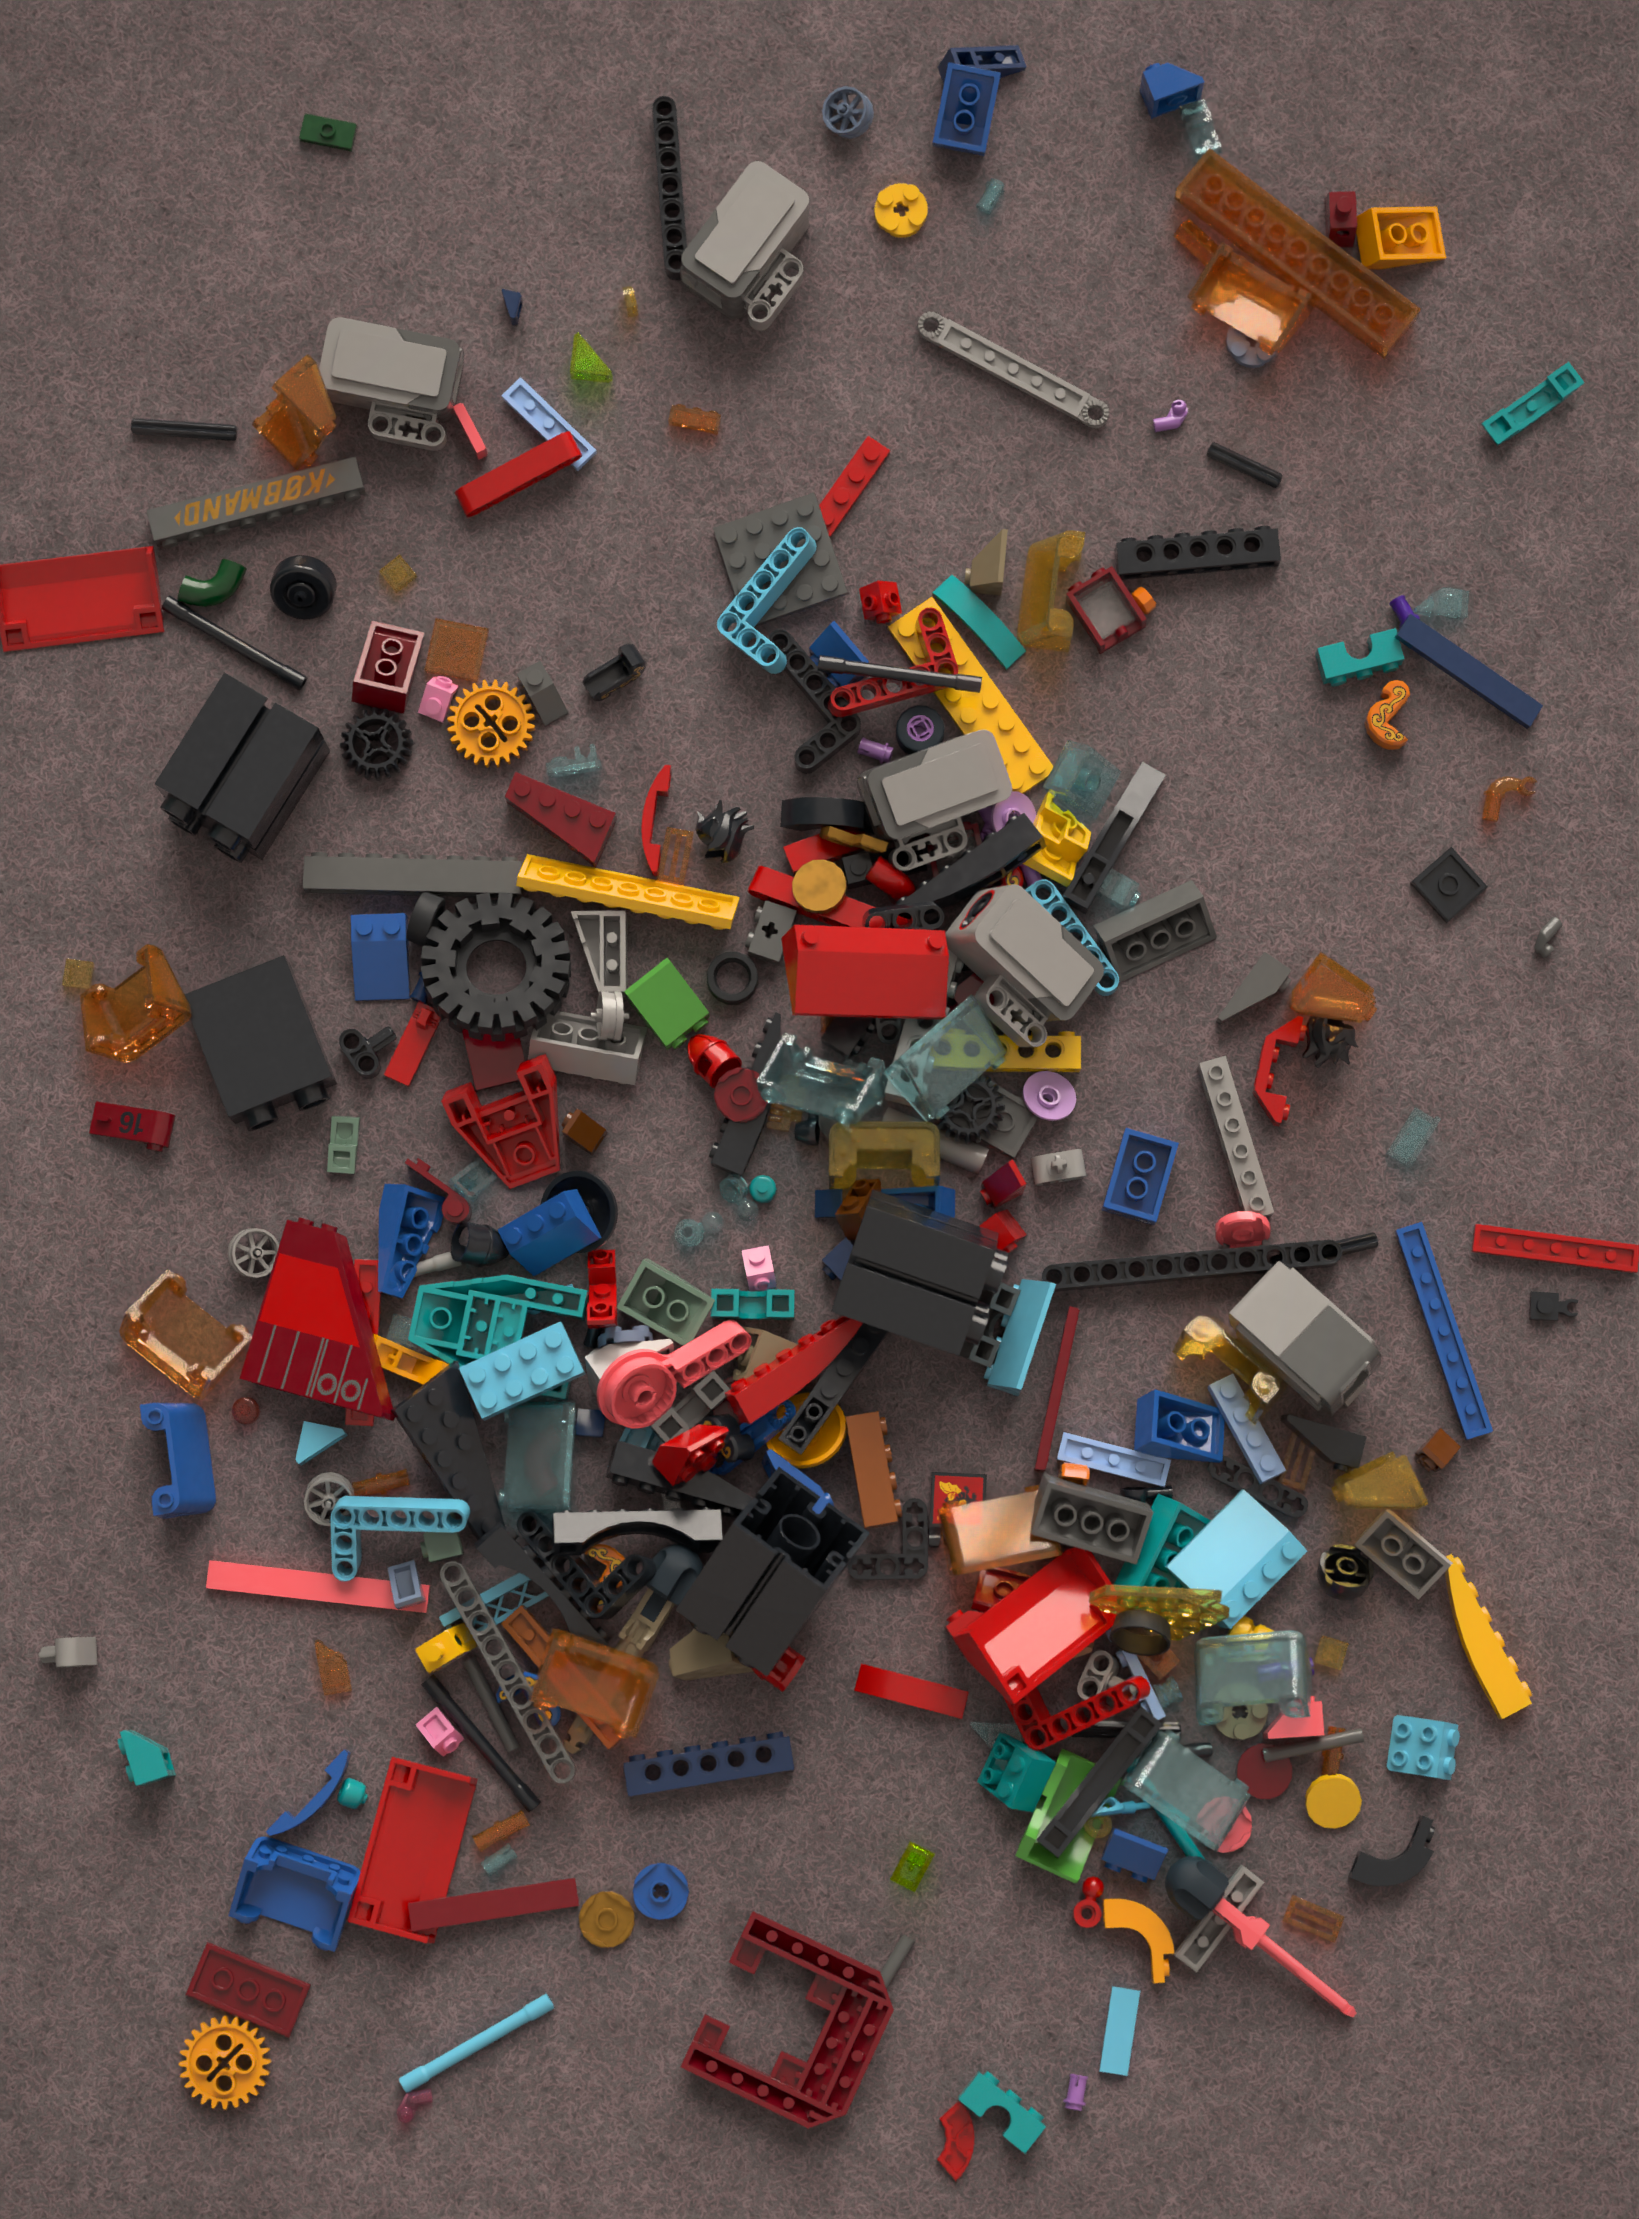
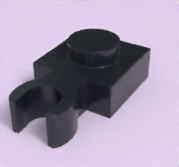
M1531 1291L1529 1320L1558 1321V1313H1562L1567 1317H1575L1578 1313L1569 1312L1567 1305L1569 1303L1577 1304L1578 1300L1571 1298L1559 1301V1293Z

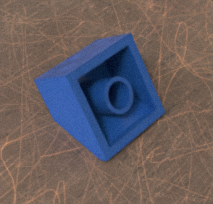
M1155 63L1143 71L1139 91L1152 119L1200 101L1204 80L1203 77L1170 63L1162 65Z
M835 621L830 623L809 647L810 658L817 667L819 655L869 663ZM825 672L828 675L827 679L835 688L859 682L865 677Z
M1112 1828L1100 1859L1106 1861L1104 1867L1119 1873L1122 1868L1132 1871V1878L1147 1883L1148 1878L1155 1880L1168 1849Z

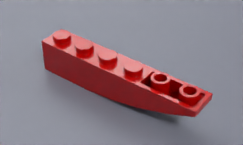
M841 1316L836 1320H828L820 1326L821 1330L814 1335H805L798 1340V1345L791 1350L787 1348L779 1352L775 1356L776 1360L770 1364L764 1363L753 1370L754 1374L747 1379L741 1378L732 1383V1389L724 1394L739 1421L751 1424L795 1395L837 1357L856 1334L863 1322Z

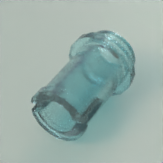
M991 178L990 181L986 182V189L976 205L977 209L988 215H991L1000 195L1005 193V184L995 178Z
M506 1843L505 1846L488 1858L485 1856V1860L481 1864L489 1876H492L494 1873L498 1875V1870L515 1858H518L509 1843Z

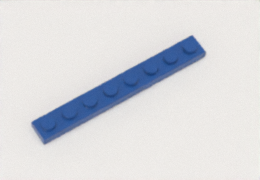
M1419 1222L1397 1229L1395 1234L1464 1438L1469 1440L1493 1432L1423 1223Z

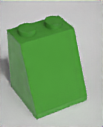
M668 958L624 991L626 1000L667 1050L671 1047L674 1049L679 1048L687 1041L685 1037L692 1030L697 1033L709 1023L706 1020L710 1017L708 1010Z

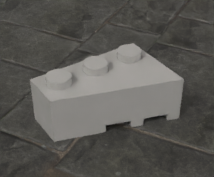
M571 911L598 992L621 991L622 997H626L624 993L628 989L626 911Z

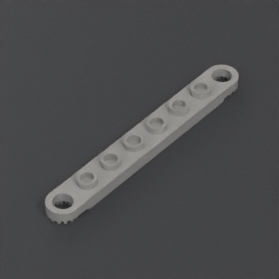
M927 312L919 318L918 332L927 341L1091 428H1100L1107 422L1109 417L1107 405L1087 392L954 321L944 318L938 313ZM928 320H934L938 323L939 327L937 331L930 333L925 331L923 324ZM1094 407L1099 408L1103 412L1102 418L1096 421L1088 416V411Z

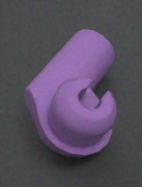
M1176 400L1172 403V408L1167 417L1153 419L1155 432L1177 429L1181 426L1188 413V408L1183 400Z

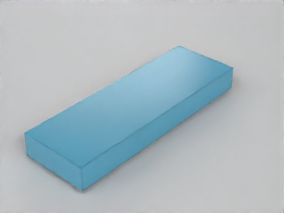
M1115 1986L1111 1988L1099 2068L1100 2072L1128 2076L1140 1996L1139 1990Z

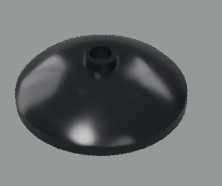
M579 1170L563 1173L547 1186L542 1196L541 1204L563 1191L577 1189L585 1206L589 1208V1214L602 1238L576 1253L594 1251L603 1246L615 1230L618 1219L616 1198L608 1184L591 1172Z

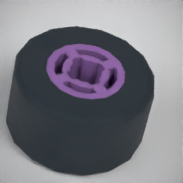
M916 705L906 709L897 721L896 739L898 745L905 753L910 755L942 743L945 727L942 717L936 710L928 706Z

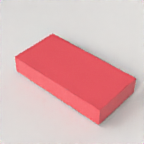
M462 403L453 406L455 416L478 460L486 457L488 454L486 447L465 406Z

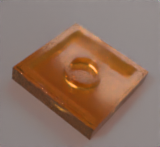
M436 618L424 669L425 672L478 682L489 629Z

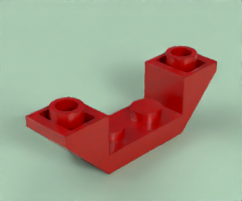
M1297 1016L1265 1037L1252 1093L1272 1124L1278 1127L1282 1120L1287 1121L1290 1105L1285 1104L1287 1096L1265 1091L1266 1089L1271 1090L1274 1074L1269 1073L1272 1062H1277L1280 1047H1276L1275 1044L1296 1047L1298 1041H1304L1307 1027L1302 1025L1304 1017Z
M615 1249L588 1252L587 1266L589 1279L587 1325L589 1329L617 1326Z

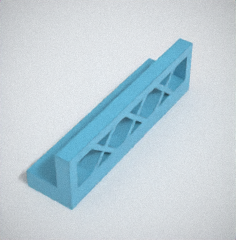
M517 1573L480 1594L486 1606L496 1608L494 1620L497 1625L509 1617L520 1605H525L528 1608L549 1595L546 1592L538 1596L526 1594L528 1582L531 1579L521 1573ZM524 1585L522 1592L515 1591V1589ZM510 1592L521 1595L518 1607L513 1610L501 1607L504 1595ZM524 1596L532 1598L531 1600L523 1603ZM475 1597L462 1605L464 1607L471 1606ZM499 1599L498 1606L490 1604ZM457 1607L439 1617L446 1629L452 1628V1624L461 1619L463 1620ZM500 1610L507 1612L504 1615L498 1617ZM477 1617L473 1623L474 1627L475 1624L483 1625L476 1629L477 1631H484L488 1626V1623L477 1621ZM455 1635L456 1642L461 1645L460 1639Z

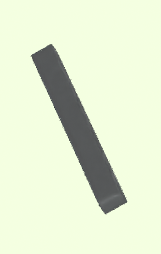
M453 1561L446 1563L440 1570L441 1580L548 1773L557 1783L570 1782L576 1775L575 1764L471 1577L463 1565ZM451 1567H458L461 1571V1577L456 1582H449L446 1577V1573ZM465 1591H471L475 1597L473 1604L468 1607H464L460 1603V1596ZM483 1615L488 1619V1626L484 1631H477L474 1628L473 1623L477 1616ZM492 1640H498L502 1645L501 1652L496 1656L490 1655L487 1651V1645ZM511 1664L515 1668L516 1673L513 1679L504 1680L501 1677V1669L504 1665ZM519 1689H525L529 1693V1700L524 1705L517 1704L514 1699V1695ZM534 1713L540 1714L543 1718V1724L537 1730L530 1728L528 1725V1718ZM546 1738H552L556 1741L557 1748L552 1754H546L542 1750V1742ZM562 1762L567 1763L571 1769L570 1775L565 1779L559 1778L555 1773L556 1766Z

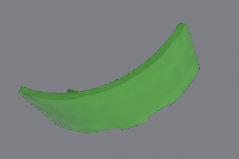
M1063 1748L1061 1749L1055 1767L1042 1793L1046 1798L1040 1797L1032 1813L1031 1821L1024 1832L1015 1855L1016 1857L1073 1883L1079 1881L1105 1816L1090 1817L1059 1858H1056L1040 1845L1036 1839L1094 1767L1095 1763ZM1122 1777L1105 1798L1114 1797ZM1107 1803L1103 1805V1807L1109 1808L1110 1806Z

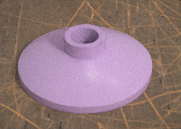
M1012 791L1009 798L994 804L991 813L994 832H998L1005 827L1008 817L1010 819L1014 816H1020L1022 813H1025L1033 823L1036 811L1031 800L1023 793Z
M1051 1071L1037 1072L1027 1079L1023 1087V1100L1027 1108L1041 1119L1049 1121L1064 1119L1075 1107V1090L1071 1083L1058 1073Z

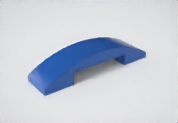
M344 1749L325 1769L332 1779L296 1817L289 1811H285L266 1833L271 1836L286 1832L315 1815L328 1802L340 1785L347 1770L351 1753Z

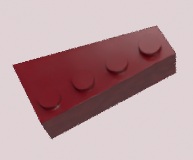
M515 772L505 795L507 803L596 868L617 821L616 813Z

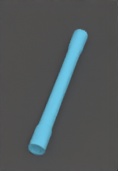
M547 1993L525 2005L523 2009L428 2064L419 2066L400 2077L399 2081L406 2093H409L452 2065L525 2023L533 2021L554 2009V2005Z

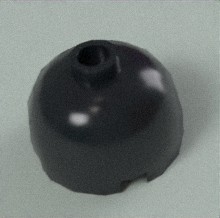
M1346 1544L1331 1546L1329 1551H1324L1321 1554L1318 1563L1317 1578L1320 1587L1327 1595L1342 1601L1353 1600L1361 1596L1373 1579L1374 1567L1371 1559L1368 1557L1366 1560L1360 1555L1361 1550Z

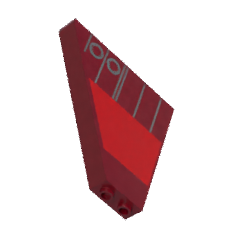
M298 1218L297 1222L287 1220L239 1379L394 1421L395 1416L391 1412L393 1406L347 1237L337 1233L338 1228L322 1223L321 1228L314 1227L313 1221L304 1218Z

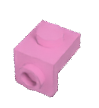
M443 676L433 677L426 685L418 713L444 722L453 695L458 690V685L453 684L452 680Z
M769 1245L742 1250L749 1291H766L767 1289L775 1288L776 1280Z

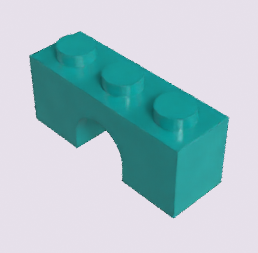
M1396 628L1370 634L1367 639L1369 655L1362 659L1351 657L1346 651L1344 641L1317 648L1315 657L1323 685L1331 683V686H1339L1346 683L1348 678L1357 676L1358 680L1373 676L1372 672L1383 670V673H1389L1398 670L1399 665H1402L1405 658L1400 641L1394 638L1397 634Z
M711 1289V1297L716 1300L711 1308L712 1319L794 1320L795 1290L767 1289V1291H741L739 1289Z
M978 2071L958 2096V2100L980 2118L991 2106L998 2105L1006 2108L1010 2114V2122L1002 2135L1023 2153H1026L1045 2129V2124L1041 2122L1045 2117L1033 2107L1026 2110L1019 2103L1022 2099L1010 2089L1004 2092L997 2085L1000 2081L990 2072L986 2071L983 2075Z

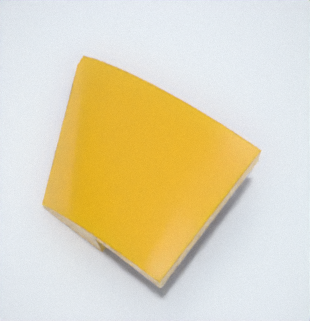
M1048 791L1033 822L1034 826L1042 834L1047 846L1023 864L1068 887L1074 878L1077 862L1088 850L1091 832L1069 810L1063 812L1053 802L1055 796Z

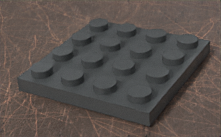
M815 492L713 528L735 597L789 531L797 527L803 528L816 542L817 547L814 555L755 627L848 595V590ZM806 539L800 540L797 544V548L802 547L805 544ZM789 560L783 561L779 569L785 568ZM771 581L766 582L762 590L769 588ZM754 602L747 604L745 611L750 610L754 606Z

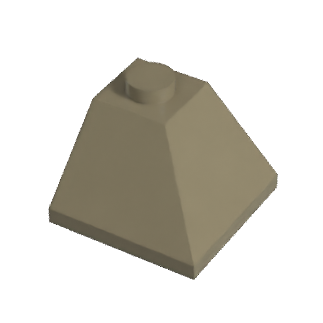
M1002 529L972 560L971 568H966L965 584L970 585V590L973 593L1002 594L1007 529Z

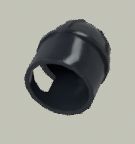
M462 1221L454 1230L451 1240V1256L456 1262L474 1265L475 1267L491 1266L507 1258L509 1255L498 1230L490 1225ZM465 1227L468 1228L467 1246L459 1243V1238Z

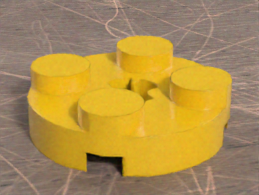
M903 183L894 184L882 190L877 196L874 207V215L878 226L887 233H890L891 236L898 238L916 234L926 221L928 213L926 199L918 187ZM902 204L903 207L908 208L909 211H905V216L900 217L899 213H894L893 209H897V205Z

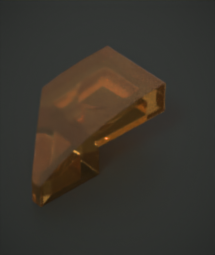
M315 1640L324 1696L352 1691L347 1661L343 1659L344 1655L328 1648L321 1640Z

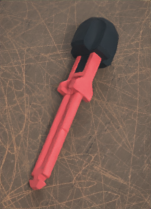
M1187 1856L1179 1859L1169 1868L1165 1878V1889L1168 1898L1176 1908L1192 1921L1201 1920L1212 1911L1233 1928L1235 1941L1243 1948L1247 1947L1252 1950L1255 1945L1259 1946L1335 2009L1349 2017L1355 2016L1356 2011L1353 2006L1349 2005L1346 2000L1264 1934L1270 1926L1266 1921L1255 1916L1246 1917L1223 1898L1225 1895L1224 1891L1229 1884L1228 1877L1212 1863L1198 1856Z

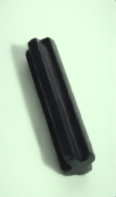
M1212 442L1207 451L1208 457L1271 487L1277 488L1283 478L1281 473L1216 442Z

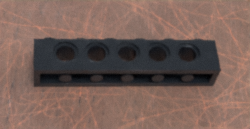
M1258 526L1253 531L1233 528L1228 530V533L1219 534L1215 530L1201 532V535L1190 536V533H1178L1174 535V538H1163L1162 535H1153L1147 537V540L1139 541L1136 538L1129 537L1121 539L1115 546L1117 574L1121 580L1277 567L1281 561L1278 528L1271 529L1270 526ZM1252 542L1256 544L1258 550L1256 552H1248L1244 548V544ZM1219 545H1227L1231 549V553L1223 555L1218 552L1217 547ZM1199 547L1204 551V555L1195 557L1191 554L1190 549ZM1171 549L1177 553L1178 557L1167 559L1163 552ZM1139 552H1146L1150 555L1151 559L1147 562H1142L1136 555Z

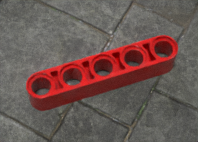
M567 431L457 489L455 495L466 517H472L573 464L582 457V453L571 432Z

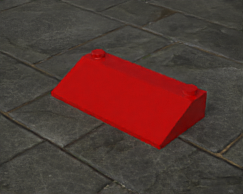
M154 546L0 565V636L3 652L164 632Z
M794 925L781 938L793 1015L943 1020L946 1017L949 953L945 930Z
M1071 1546L957 1633L953 1639L967 1661L1013 1705L1113 1626L1115 1617L1121 1612L1128 1611L1092 1552Z
M391 1757L347 1922L423 1943H435L438 1928L418 1931L411 1930L408 1903L447 1897L478 1778Z

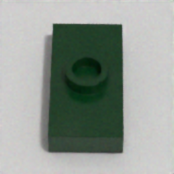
M305 113L299 140L300 142L352 152L357 124Z

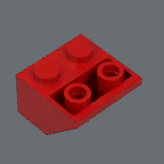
M699 1424L660 1445L651 1463L672 1486L681 1481L688 1482L699 1471H708L714 1466L717 1461L715 1458L724 1447V1440L729 1430L725 1426Z

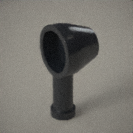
M809 1094L808 1119L795 1124L794 1135L796 1141L818 1146L820 1141L819 1105L821 1095Z
M1171 1485L1156 1488H1120V1496L1146 1503L1147 1499H1155L1157 1494L1170 1499L1173 1498Z

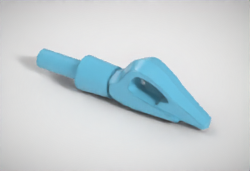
M1108 1797L1101 1802L1091 1817L1120 1813L1131 1814L1135 1813L1136 1810L1149 1809L1150 1803H1135L1134 1801L1120 1803L1114 1797ZM1107 1803L1110 1805V1808L1103 1807V1805Z

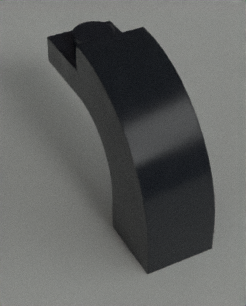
M801 797L782 800L780 827L796 831H808L831 826L840 830L869 836L875 835L863 801L832 797Z
M1420 1816L1409 1845L1400 1855L1394 1858L1379 1859L1358 1851L1348 1877L1374 1886H1392L1411 1879L1426 1866L1434 1852L1424 1847L1425 1842L1430 1843L1434 1835L1435 1827L1432 1826L1434 1820Z

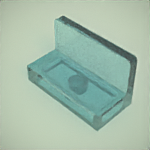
M1415 1107L1386 1152V1155L1410 1168L1441 1118L1437 1116L1432 1118Z

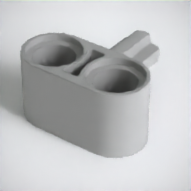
M1082 1149L1030 1158L1036 1186H1041L1045 1182L1053 1184L1087 1177Z
M96 1637L55 1639V1646L41 1648L39 1658H41L43 1663L56 1662V1667L97 1665Z
M1099 1650L1090 1656L1077 1686V1692L1083 1700L1090 1698L1087 1690L1092 1684H1097L1098 1691L1096 1694L1125 1681L1117 1677L1119 1662L1113 1655ZM1108 1658L1109 1667L1105 1671H1100L1098 1667L1100 1661ZM1130 1685V1692L1135 1696L1137 1689Z

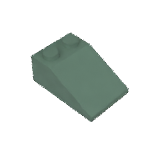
M647 1258L642 1260L616 1308L684 1346L694 1340L716 1300Z

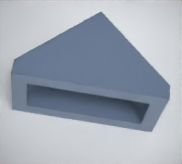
M414 1560L388 1567L394 1605L397 1609L426 1602Z

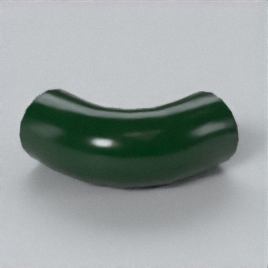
M221 559L215 576L209 580H199L186 575L181 584L177 600L201 607L221 604L235 594L243 581L247 568L236 562Z

